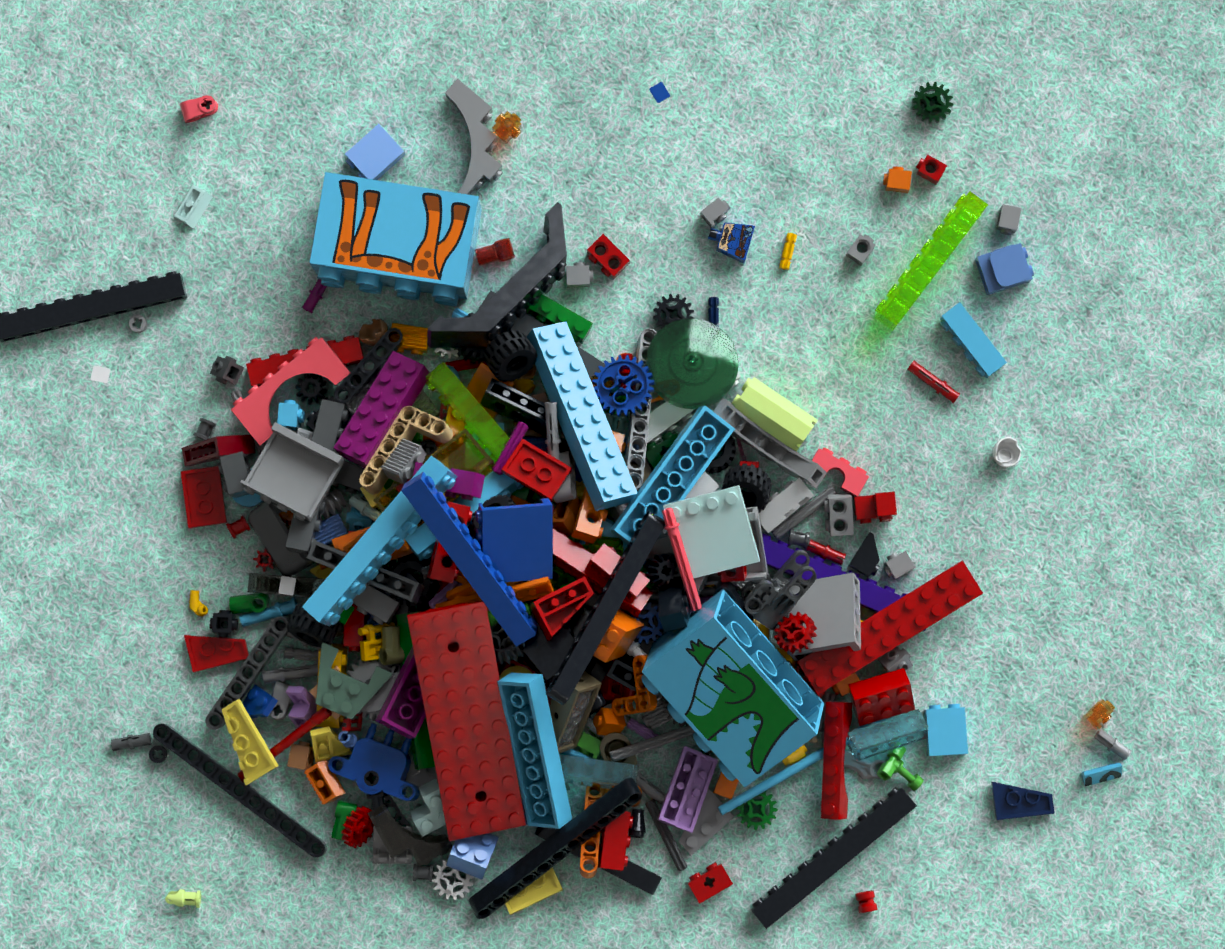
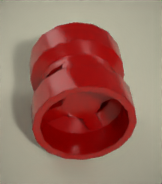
M874 890L855 894L856 900L859 902V913L878 910L877 904L874 902Z

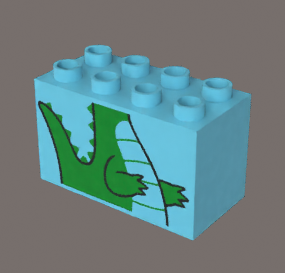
M724 589L702 604L700 610L693 611L690 614L687 627L667 631L653 642L642 670L644 674L642 675L643 684L652 694L657 695L660 692L669 702L667 708L673 719L680 724L685 721L695 731L693 738L698 747L704 752H709L710 750L714 752L721 760L719 761L721 772L730 781H734L737 778L744 787H747L817 735L824 702Z

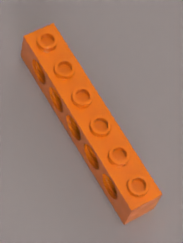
M612 430L619 450L623 454L626 447V442H624L625 434ZM586 487L583 491L571 537L594 544L596 539H600L602 536L603 527H601L602 521L606 520L608 510L595 511ZM587 518H592L595 523L589 522Z

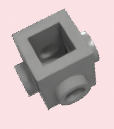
M895 647L878 659L887 672L902 668L907 672L913 666L909 660L911 656L904 648L900 650L898 647Z

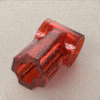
M510 238L501 239L492 245L475 249L479 266L495 261L502 262L515 257Z

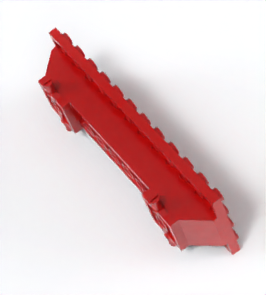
M482 600L469 603L464 602L407 615L449 841L525 826L510 734L497 682L500 679L486 605Z

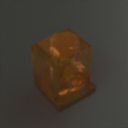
M1101 699L1084 714V717L1095 729H1100L1102 727L1100 723L1105 724L1112 717L1110 714L1115 707L1108 700L1104 701Z

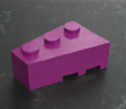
M415 463L413 476L423 466L422 463ZM449 469L458 477L455 479V485L444 492L445 497L456 498V495H459L461 499L473 501V498L481 499L485 475L471 471Z

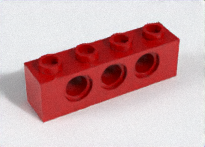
M446 501L450 508H454L461 523L467 525V522L470 523L472 518L470 506ZM436 539L427 577L453 584V580H456L458 577L459 569L456 568L457 566L451 558L450 565L443 567L442 559L445 556L450 558V556Z

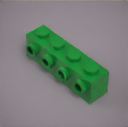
M543 294L540 296L537 304L530 306L526 312L534 316L542 324L552 325L567 322L574 342L583 344L593 325L592 322Z

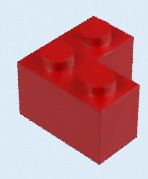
M895 491L853 498L855 521H860V524L872 523V519H879V522H888L897 515Z

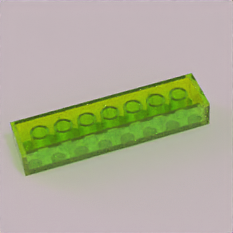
M971 191L967 195L962 194L954 205L956 210L951 209L943 220L945 224L942 225L940 223L932 234L934 239L927 240L920 250L922 252L921 256L917 254L909 265L911 269H905L898 279L899 285L894 284L886 295L888 297L887 301L883 299L875 309V312H877L875 318L892 331L988 206L987 203Z

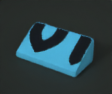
M1113 763L1083 771L1081 776L1084 786L1121 777V763Z

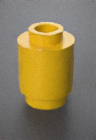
M802 745L783 759V764L785 766L790 764L791 766L805 758V753L808 751L806 746Z

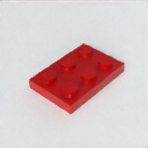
M523 438L501 469V472L542 497L549 498L550 501L553 500L572 471L570 466Z
M213 466L181 471L188 528L227 523L219 467Z

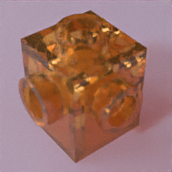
M508 111L505 114L501 113L496 118V124L492 127V131L507 144L512 138L516 139L521 134V119L515 113L510 114Z

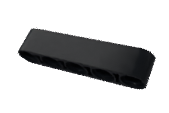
M389 329L337 387L334 396L338 403H343L345 406L349 405L385 365L393 351L396 352L401 347L404 337L399 329ZM392 334L400 335L397 342L389 340ZM380 348L387 349V353L383 357L377 355V351ZM368 362L374 363V368L371 371L364 369L365 364ZM354 377L362 379L361 383L357 386L352 385ZM343 391L349 393V397L346 400L339 399V394Z

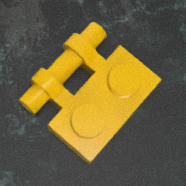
M391 622L390 625L386 623L374 626L369 624L358 629L360 636L366 635V640L360 641L362 661L379 659V651L382 648V627L395 626L394 622ZM381 632V638L375 639V633Z

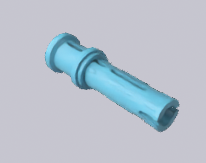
M292 597L291 600L286 602H276L274 606L265 608L263 612L240 615L241 625L244 628L272 618L292 614L295 606L298 605L295 597Z

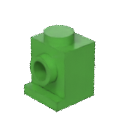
M584 732L577 746L580 747V752L588 756L590 753L594 754L592 758L596 760L600 753L601 740Z

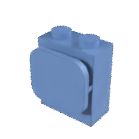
M1021 243L1009 245L976 257L975 261L986 295L1028 283L1033 279L1034 272L1032 266L1027 263L1026 258H1028L1026 248H1022Z

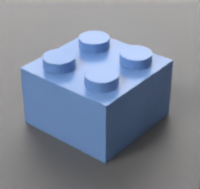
M487 833L455 840L446 866L482 880L499 837Z

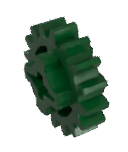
M927 82L926 88L920 86V92L915 91L914 95L917 98H913L912 103L916 105L912 107V110H918L915 116L921 115L922 122L928 119L929 124H931L932 120L939 123L940 117L945 120V114L950 115L951 110L949 108L953 107V103L949 101L953 99V96L947 95L950 90L944 91L943 84L937 87V82H934L933 86H930L929 82ZM935 91L932 94H927L926 92ZM941 95L944 98L945 103L941 101ZM932 99L936 101L933 106L929 105ZM920 101L924 104L925 110L922 109ZM935 111L939 112L938 114H935V115H931V114H930V113L935 112Z

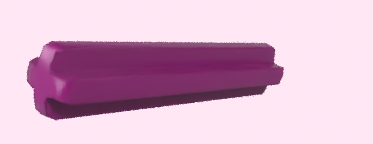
M518 422L492 468L496 474H503L501 469L528 429L527 424Z

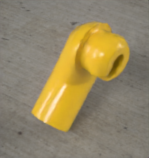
M190 590L189 608L197 616H205L208 613V608L199 601L200 591Z

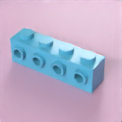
M960 302L940 317V324L943 329L950 331L953 335L952 340L958 347L961 345L965 351V357L970 362L973 361L977 366L975 369L981 377L985 376L987 379L1007 363Z

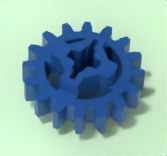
M651 602L642 609L648 610L647 614H639L636 618L628 613L638 621L641 619L645 620L646 618L649 620L648 624L650 627L644 626L636 637L639 639V644H641L642 640L649 644V639L655 642L656 635L662 636V633L659 631L660 629L663 630L659 619V612H657L658 606L656 605L654 608H651ZM654 616H656L658 621L657 627L653 625L652 619ZM645 631L652 633L648 636H641L642 632Z

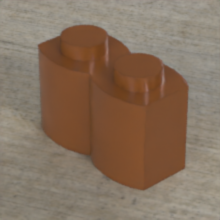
M578 495L574 500L556 503V507L553 510V525L558 532L572 535L581 502Z

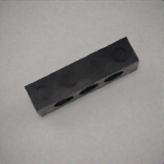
M492 378L480 405L517 423L523 422L527 424L529 429L547 437L544 403Z

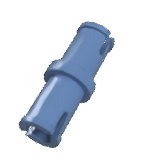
M342 731L338 735L339 741L346 748L353 749L356 742L359 741V738L351 732Z

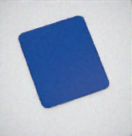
M663 82L649 89L657 103L670 97Z

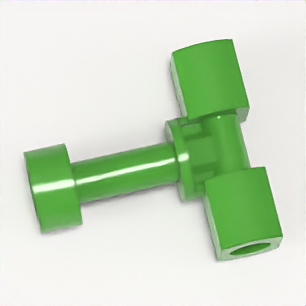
M896 743L887 754L889 759L882 763L877 775L886 781L898 772L908 781L907 786L915 791L922 785L924 779L918 774L913 776L903 767L904 762L901 758L906 748L902 744Z

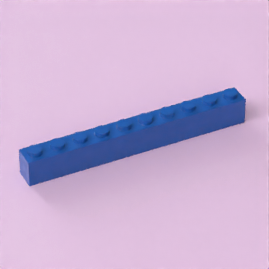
M424 472L420 473L403 485L401 490L515 646L517 647L535 636L538 628L536 620L528 615L523 602L517 600L512 587L507 586L503 581L504 578L501 572L495 570L492 566L490 557L487 554L484 555L481 551L479 542L470 536L468 527L459 521L454 508L448 506L443 493L438 492L434 487L435 484L432 478L426 476Z

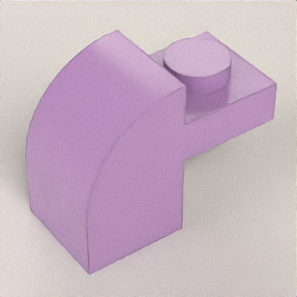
M288 686L286 693L294 703L288 717L298 728L316 713V699L303 686Z

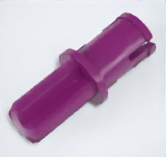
M321 279L317 280L312 291L309 290L310 294L302 306L309 313H313L319 300L323 299L322 295L327 286L321 284Z

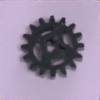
M669 294V299L663 296V302L657 301L656 303L659 308L653 309V312L657 313V315L653 316V320H658L656 327L662 326L661 332L668 330V335L674 331L677 336L679 330L685 333L684 327H691L688 321L694 320V317L690 316V314L694 313V310H689L692 304L685 303L686 297L682 300L679 299V294L676 295V298ZM669 303H677L675 306L667 305ZM683 307L686 311V318L681 313ZM661 311L666 315L664 322L661 319ZM677 311V317L679 318H670L669 312ZM674 323L680 324L677 327H670Z

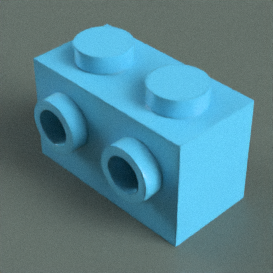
M284 400V403H279L277 423L292 431H297L301 427V423L305 421V411L296 401Z

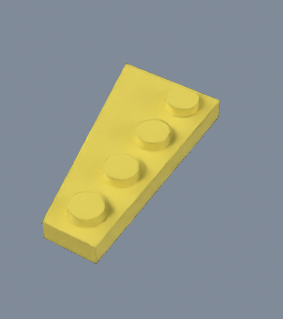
M238 699L221 709L228 732L231 734L234 742L232 744L234 751L237 752L240 761L238 762L240 770L243 771L245 777V786L278 767V763L241 700Z

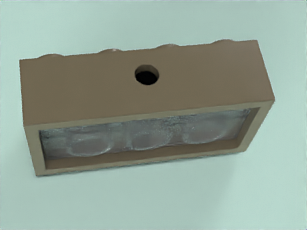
M584 671L569 700L564 705L551 699L550 713L559 753L577 747L602 685L601 682L586 671Z

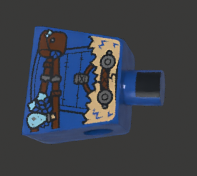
M724 223L722 231L711 228L708 239L719 242L716 251L741 263H745L755 226Z

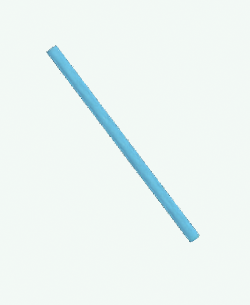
M889 719L862 725L848 733L846 745L885 724ZM824 747L718 806L721 815L728 813L823 759Z

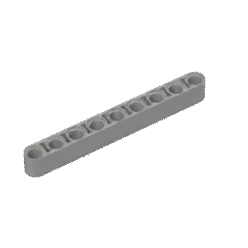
M647 328L642 331L638 338L636 358L637 363L642 360L644 362L643 367H649L647 373H652L653 377L650 380H654L658 334L655 330ZM644 337L650 338L651 342H646ZM642 355H647L650 360H645ZM635 384L632 387V390L638 391L641 389L642 386L640 384ZM646 399L648 406L641 405L644 414L638 413L635 409L636 415H633L630 411L625 464L632 481L637 485L635 487L637 492L642 486L644 477L651 399ZM634 426L640 427L642 432L636 431ZM632 445H638L640 450H635ZM630 463H636L639 468H633Z

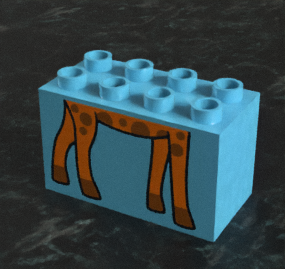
M325 172L310 265L324 286L344 288L345 280L355 281L356 285H359V291L381 294L382 287L387 286L393 287L394 291H397V297L403 299L419 300L420 292L431 293L432 297L435 298L434 302L437 304L457 306L458 298L467 299L482 213L479 196Z

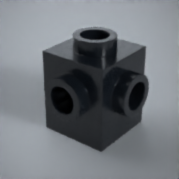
M219 610V613H213V618H210V629L219 638H229V635H234L235 630H238V619H235L236 616L231 614L229 610ZM224 621L228 622L227 628L222 627Z

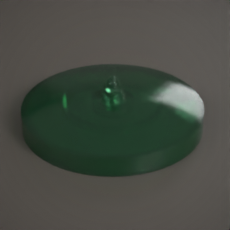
M681 319L663 327L651 341L646 356V366L649 367L647 373L653 374L650 380L655 382L652 387L656 393L668 403L685 409H698L704 405L709 407L722 400L731 390L739 367L738 354L729 336L718 326L701 319Z

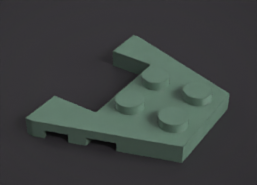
M323 642L321 645L316 704L352 720L393 673L376 666L369 684L352 678L331 668L339 649Z

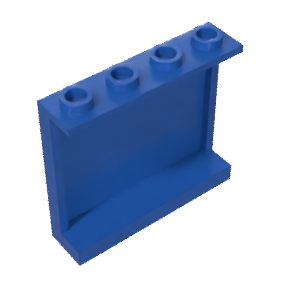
M543 498L541 503L485 508L482 503H479V510L476 511V522H479V529H476V540L479 541L484 555L487 554L490 557L495 570H499L503 575V581H529L547 576L549 579H553V505L549 498Z

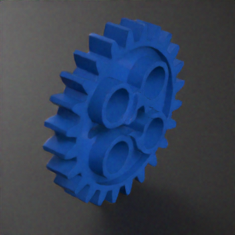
M619 355L616 361L611 357V363L605 360V367L598 366L601 372L594 373L598 379L592 380V383L597 385L594 387V390L598 392L596 394L601 405L604 404L603 411L610 409V415H613L616 411L618 417L621 416L622 412L628 417V412L630 411L633 415H636L635 409L642 412L641 405L648 406L646 399H652L649 393L655 391L653 387H650L655 382L650 380L653 374L647 373L649 367H643L644 362L642 360L637 363L636 357L631 361L629 355H626L625 359H622L621 355ZM628 369L630 374L628 376H621V371ZM612 380L615 382L613 387H605L607 381ZM623 383L627 387L624 389L620 387V384ZM635 384L642 386L639 391H633L632 387ZM620 395L626 397V400L622 403L616 401Z

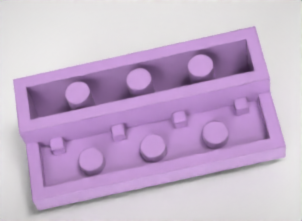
M683 746L661 807L658 821L693 833L718 759Z

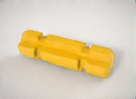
M787 233L785 240L787 242L784 244L782 260L779 265L780 269L789 270L791 263L789 261L792 259L794 243L797 235L794 233Z

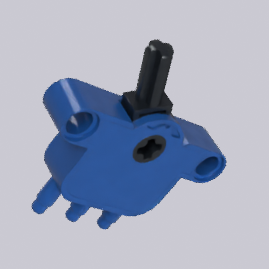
M371 723L366 737L356 742L350 759L340 756L332 757L328 762V767L332 773L357 782L359 789L366 793L367 799L372 801L375 824L382 825L386 823L383 797H387V794L405 801H415L420 796V790L417 785L405 781L411 766V758L408 751L412 739L406 738L401 750L390 746L394 735L393 730L388 731L383 743L374 740L373 737L377 724ZM341 760L342 768L337 770L336 763ZM377 776V779L374 780V782L371 781V778ZM408 787H411L413 790L411 797L406 796V789Z

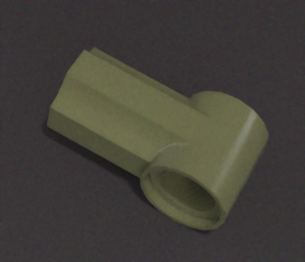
M400 626L382 627V648L379 651V661L382 665L401 664L404 661V651L400 647Z

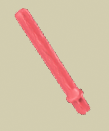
M666 508L662 511L666 525L664 529L667 530L690 608L692 611H697L702 608L678 528L680 524L676 522L673 509Z

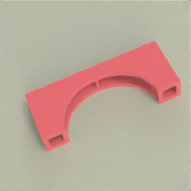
M323 337L312 339L308 343L310 347L305 351L302 349L292 355L294 359L290 363L287 361L277 367L279 371L275 375L270 373L262 379L264 383L261 386L255 385L247 391L249 395L246 398L240 397L232 403L234 407L231 411L259 445L266 442L273 433L269 415L270 404L275 392L285 381L299 374L312 373L326 377L334 385H337L351 373Z

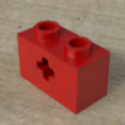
M714 862L706 867L707 871L700 875L697 872L689 877L690 881L687 883L699 904L733 885L721 863L717 865ZM706 877L714 878L713 886L710 887L703 884L706 882Z

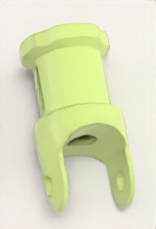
M184 889L170 891L165 897V901L178 907L191 905L200 908L201 890L197 892H185Z

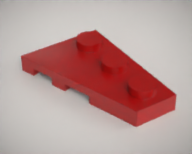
M184 635L193 673L246 660L249 656L245 639Z

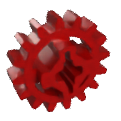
M797 612L796 616L790 613L789 618L783 617V623H777L780 627L774 630L777 633L774 638L777 640L779 647L785 652L789 650L794 654L795 650H798L801 653L803 647L808 649V643H814L811 638L817 636L814 632L817 630V627L806 613L801 615L800 612Z
M362 806L361 808L357 807L356 812L351 811V816H347V820L343 824L345 829L341 831L344 834L342 836L344 843L353 848L361 847L362 842L367 843V838L372 837L371 834L375 825L373 810Z

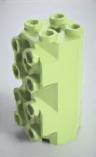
M748 378L741 389L744 392L741 396L737 394L732 401V405L768 434L797 452L818 420L756 378L752 380Z

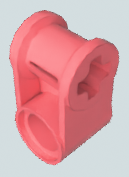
M208 95L186 100L179 104L185 123L194 122L213 115L218 110V103ZM207 102L211 103L210 109H207L205 107L207 106Z

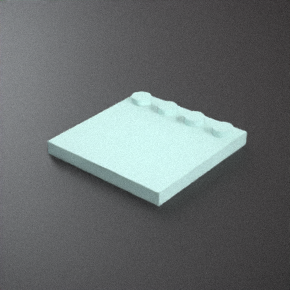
M739 485L663 505L664 509H673L676 522L680 524L678 528L693 578L760 562Z

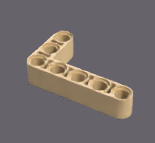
M404 407L359 478L362 487L372 495L378 494L389 478L380 466L384 465L403 438L412 441L418 432L443 444L449 442L453 437V432L445 421L415 407Z

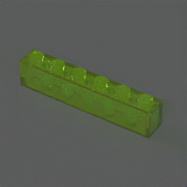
M442 362L426 376L427 382L425 384L432 392L435 390L440 395L438 399L445 407L447 405L453 410L451 414L457 421L461 419L464 422V429L470 436L474 434L477 437V444L482 450L487 449L491 453L489 458L496 463L509 440V436L450 368Z

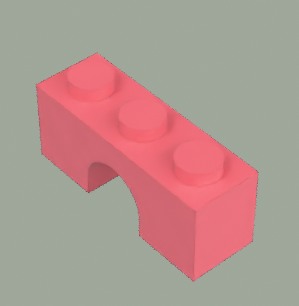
M819 448L812 461L819 464L826 472L832 469L839 470L844 477L840 489L854 497H858L869 478L866 475L867 471L858 466L856 469L849 465L850 462L842 457L838 459L832 456L833 452L827 448Z

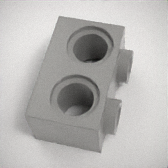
M851 494L827 495V500L824 501V510L828 512V519H825L826 531H829L830 536L854 535ZM834 503H843L840 509L833 508ZM838 520L844 522L840 528L834 527L835 522Z

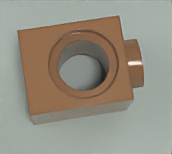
M299 741L298 744L291 745L287 767L302 770L312 767L314 755L310 743Z

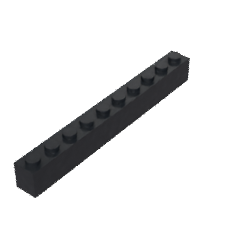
M173 271L166 273L165 277L158 278V276L148 277L147 281L144 282L135 280L123 287L121 285H114L109 287L110 290L102 291V289L91 291V294L86 296L84 294H77L72 296L73 299L69 300L60 298L48 305L46 303H39L35 305V308L28 309V307H23L11 314L9 312L0 313V342L187 298L183 276Z
M895 787L887 794L889 797L885 801L880 799L872 806L874 810L869 814L864 812L857 818L859 822L854 826L852 824L848 825L842 830L844 834L839 838L836 836L827 843L829 846L825 850L820 848L812 855L814 859L809 863L804 861L797 867L799 871L794 875L790 873L782 879L784 883L779 887L773 886L767 891L768 896L763 900L761 897L752 904L753 908L751 911L766 929L917 807L903 788L897 789Z

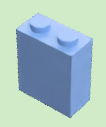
M378 124L348 150L345 156L347 158L346 163L352 169L356 167L360 172L358 174L360 178L378 180L405 156V152Z

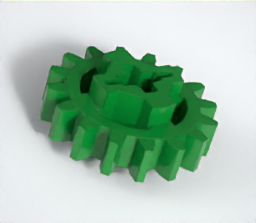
M766 791L758 795L763 797L760 801L751 799L746 802L749 805L746 814H744L745 803L735 808L740 810L737 817L742 816L741 824L747 822V828L754 825V830H757L758 825H760L762 829H765V823L772 824L770 818L776 819L773 812L778 811V809L773 808V805L777 802L771 801L770 799L773 795L766 796ZM750 802L755 805H761L760 811L763 816L757 812L752 813L753 805ZM769 804L768 816L765 813V806ZM753 817H760L762 821L753 822L750 821V819H752Z

